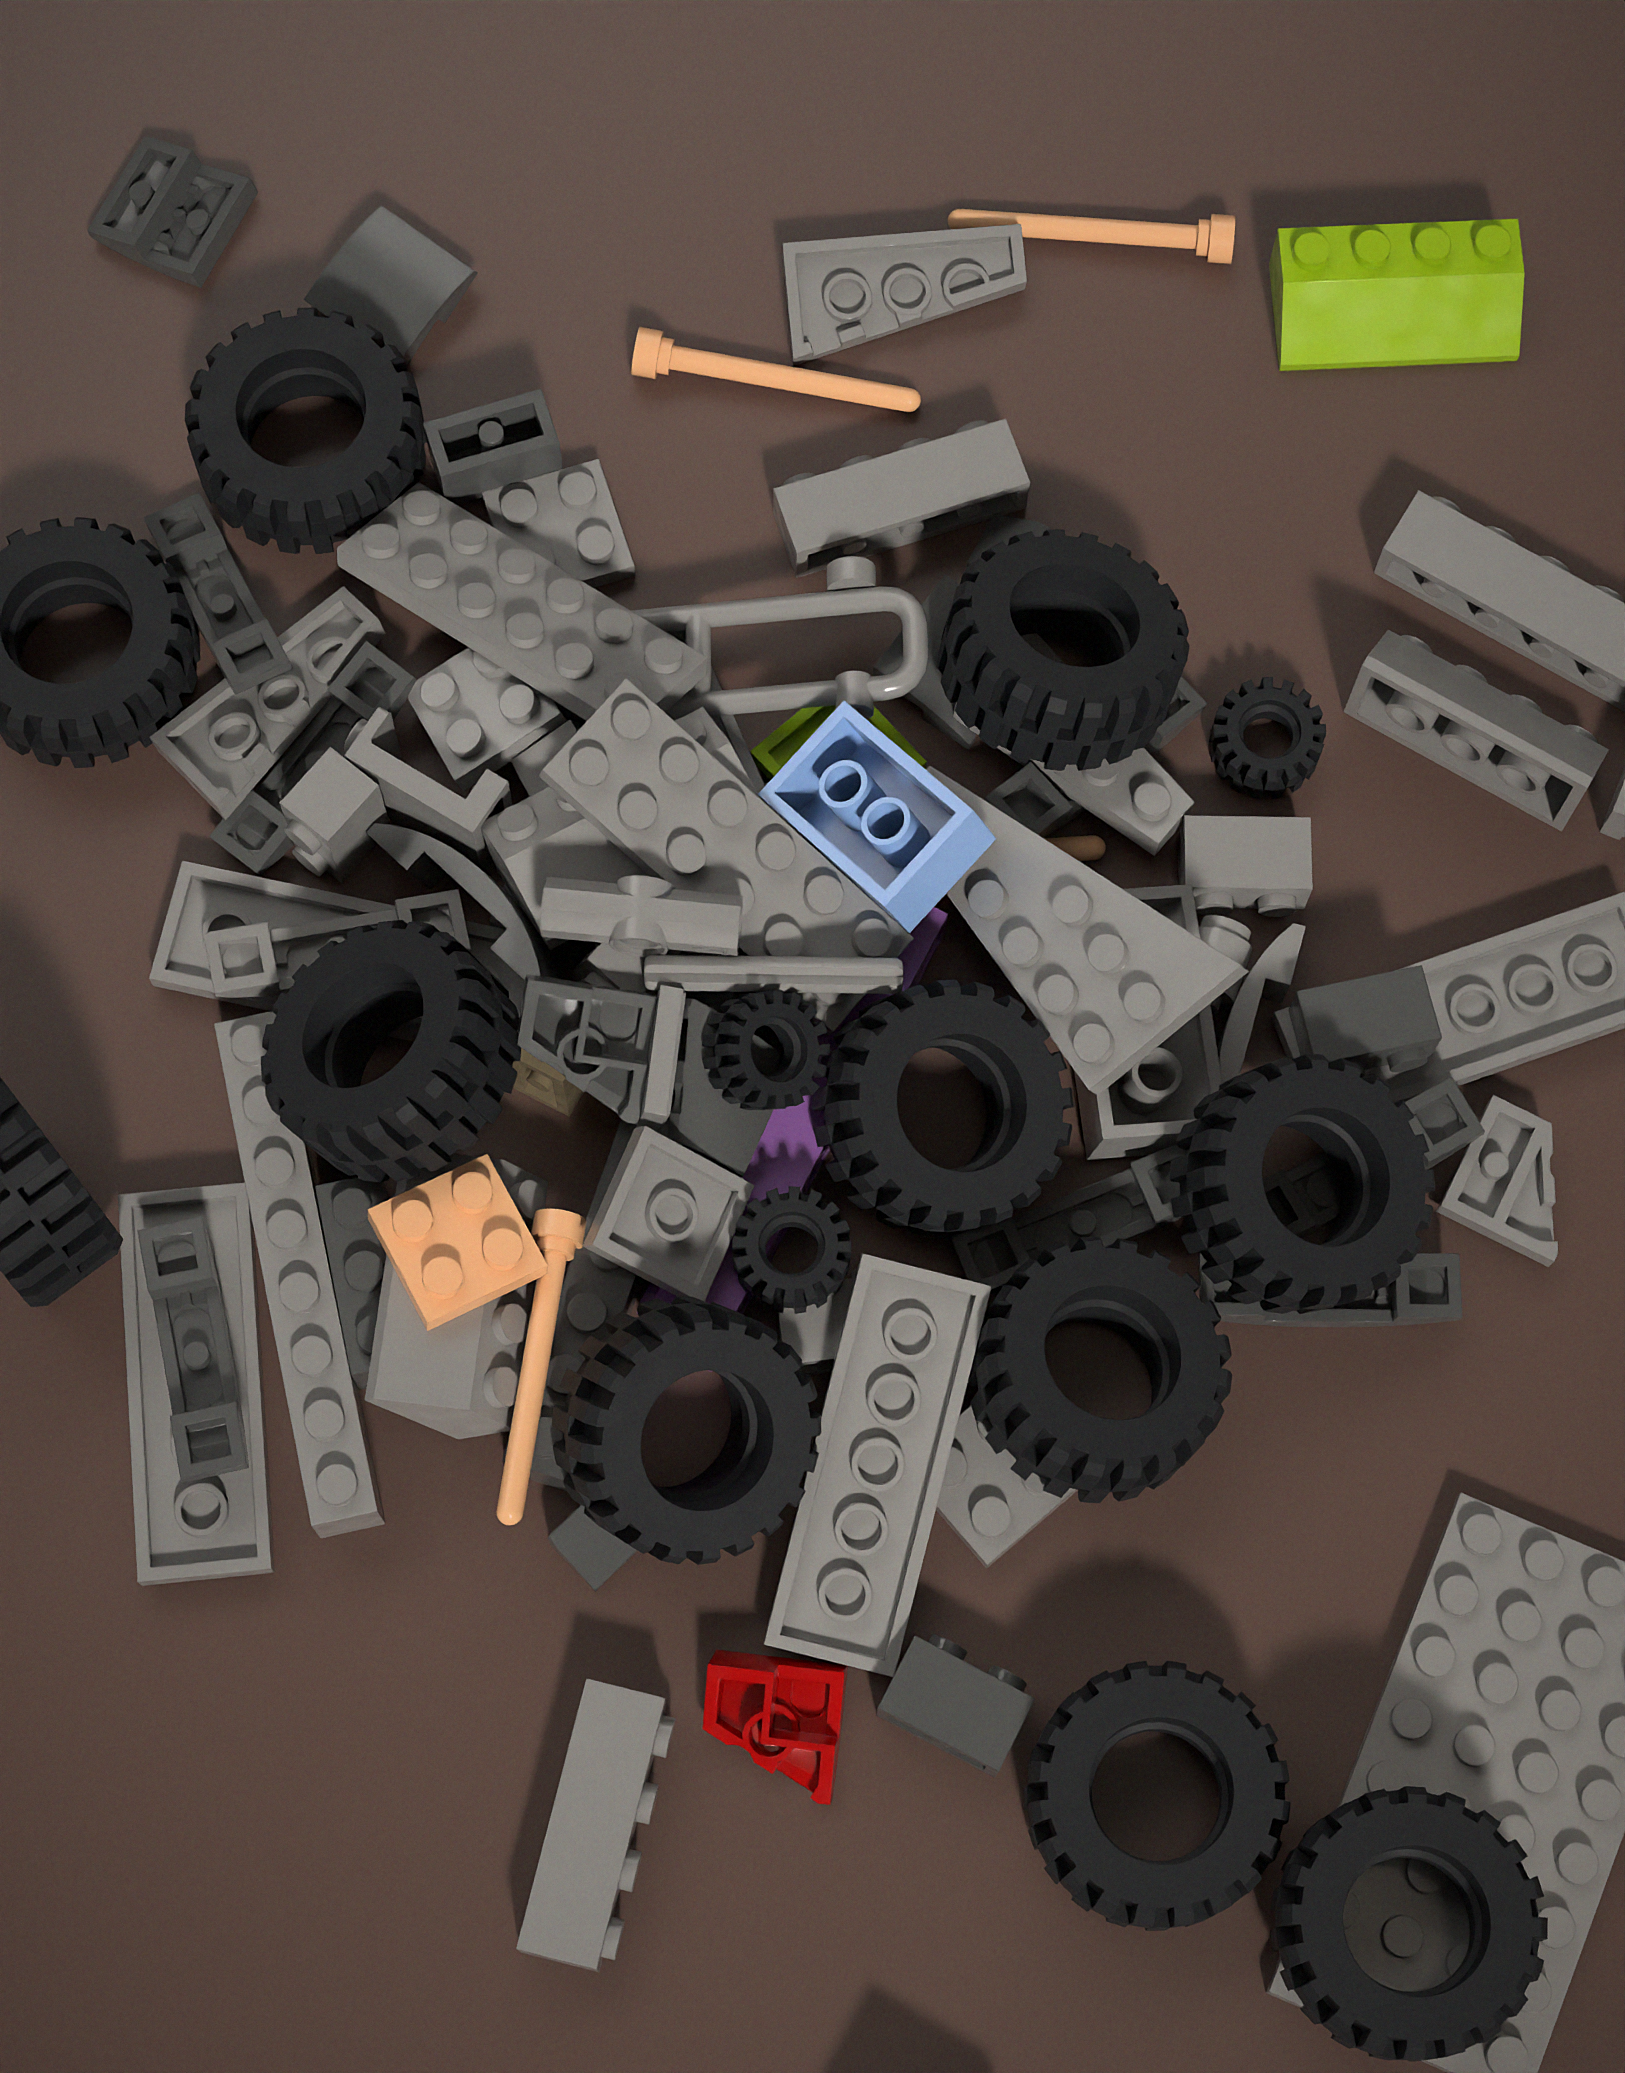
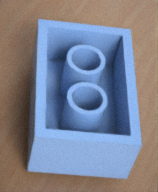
M843 701L758 793V796L777 815L908 933L920 923L997 839L973 809L846 701Z

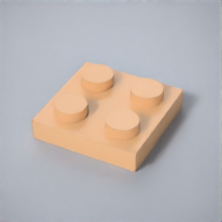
M488 1154L367 1209L368 1220L427 1331L547 1274L548 1265Z

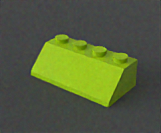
M1518 219L1278 228L1269 261L1279 371L1518 360L1520 354L1525 274Z

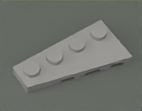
M1021 224L782 243L793 366L1025 290L1027 284Z
M343 586L277 637L293 669L237 695L234 694L227 680L223 679L151 735L150 739L158 752L226 820L332 697L327 689L362 645L367 641L375 647L386 633L379 619Z
M1037 633L1021 636L1026 643L1040 654L1065 664ZM954 709L953 717H954L958 722H960L961 724H963L964 726H966V725L963 723V721L959 718V716L956 714L955 709ZM976 726L969 728L979 735L980 730ZM1001 746L997 747L1010 757L1011 751ZM1144 747L1133 750L1130 757L1109 765L1107 760L1103 759L1101 767L1078 771L1076 765H1066L1065 770L1057 771L1044 769V763L1029 759L1027 764L1017 761L1024 767L1032 762L1057 790L1154 856L1182 825L1184 815L1191 814L1194 805L1192 798Z

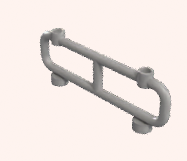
M849 556L835 559L827 565V592L630 611L665 632L686 630V645L708 658L707 675L665 712L673 720L682 718L701 707L706 710L710 717L832 705H836L837 708L843 701H846L864 718L869 719L874 714L873 702L886 701L905 695L918 685L926 672L928 629L924 608L912 594L898 587H876L875 564L866 558ZM882 611L893 612L901 618L903 662L891 674L871 676L863 671H846L837 675L835 680L711 691V628ZM557 703L567 721L571 719L585 724V719Z

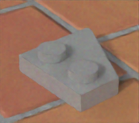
M1493 1095L1479 1120L1485 1133L1467 1145L1436 1212L1549 1267L1558 1255V1241H1554L1552 1206L1556 1203L1555 1178L1550 1171V1157L1553 1154L1552 1123Z

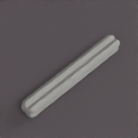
M664 954L650 955L644 961L645 987L649 990L657 991L661 985L682 988L683 991L762 992L783 990V992L864 994H896L901 992L903 988V964L897 958Z

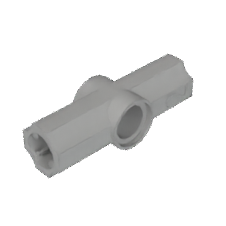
M624 876L618 879L617 883L547 877L545 887L543 888L540 932L541 937L609 943L612 949L620 953L639 957L664 955L668 949L738 956L742 928L743 896L677 890L668 881L650 876Z

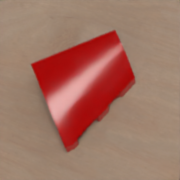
M716 1649L707 1665L702 1729L726 1745H737L744 1748L750 1753L754 1763L771 1774L777 1769L813 1792L810 1799L818 1804L830 1805L833 1799L848 1666Z

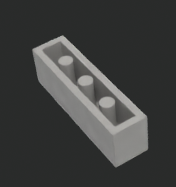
M1006 418L992 423L979 420L960 427L955 434L931 441L929 438L911 440L903 444L896 452L876 458L870 455L854 457L843 463L839 469L820 475L813 473L795 475L787 479L780 487L773 488V515L796 578L825 570L831 561L849 556L864 558L992 519L994 514L1006 515L1025 509L1027 507L1030 480Z
M586 1678L516 1947L520 1953L600 1972L603 1958L616 1959L625 1924V1919L614 1917L620 1889L632 1892L634 1889L642 1852L631 1849L637 1822L650 1824L659 1789L658 1784L648 1782L654 1755L663 1758L667 1757L676 1718L665 1716L667 1708L665 1698Z

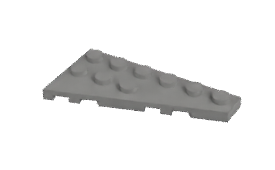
M932 766L926 769L973 809L997 838L946 894L1035 1017L1050 1032L1051 1039L1089 1091L1096 1095L1102 1093L1249 972L1234 960Z

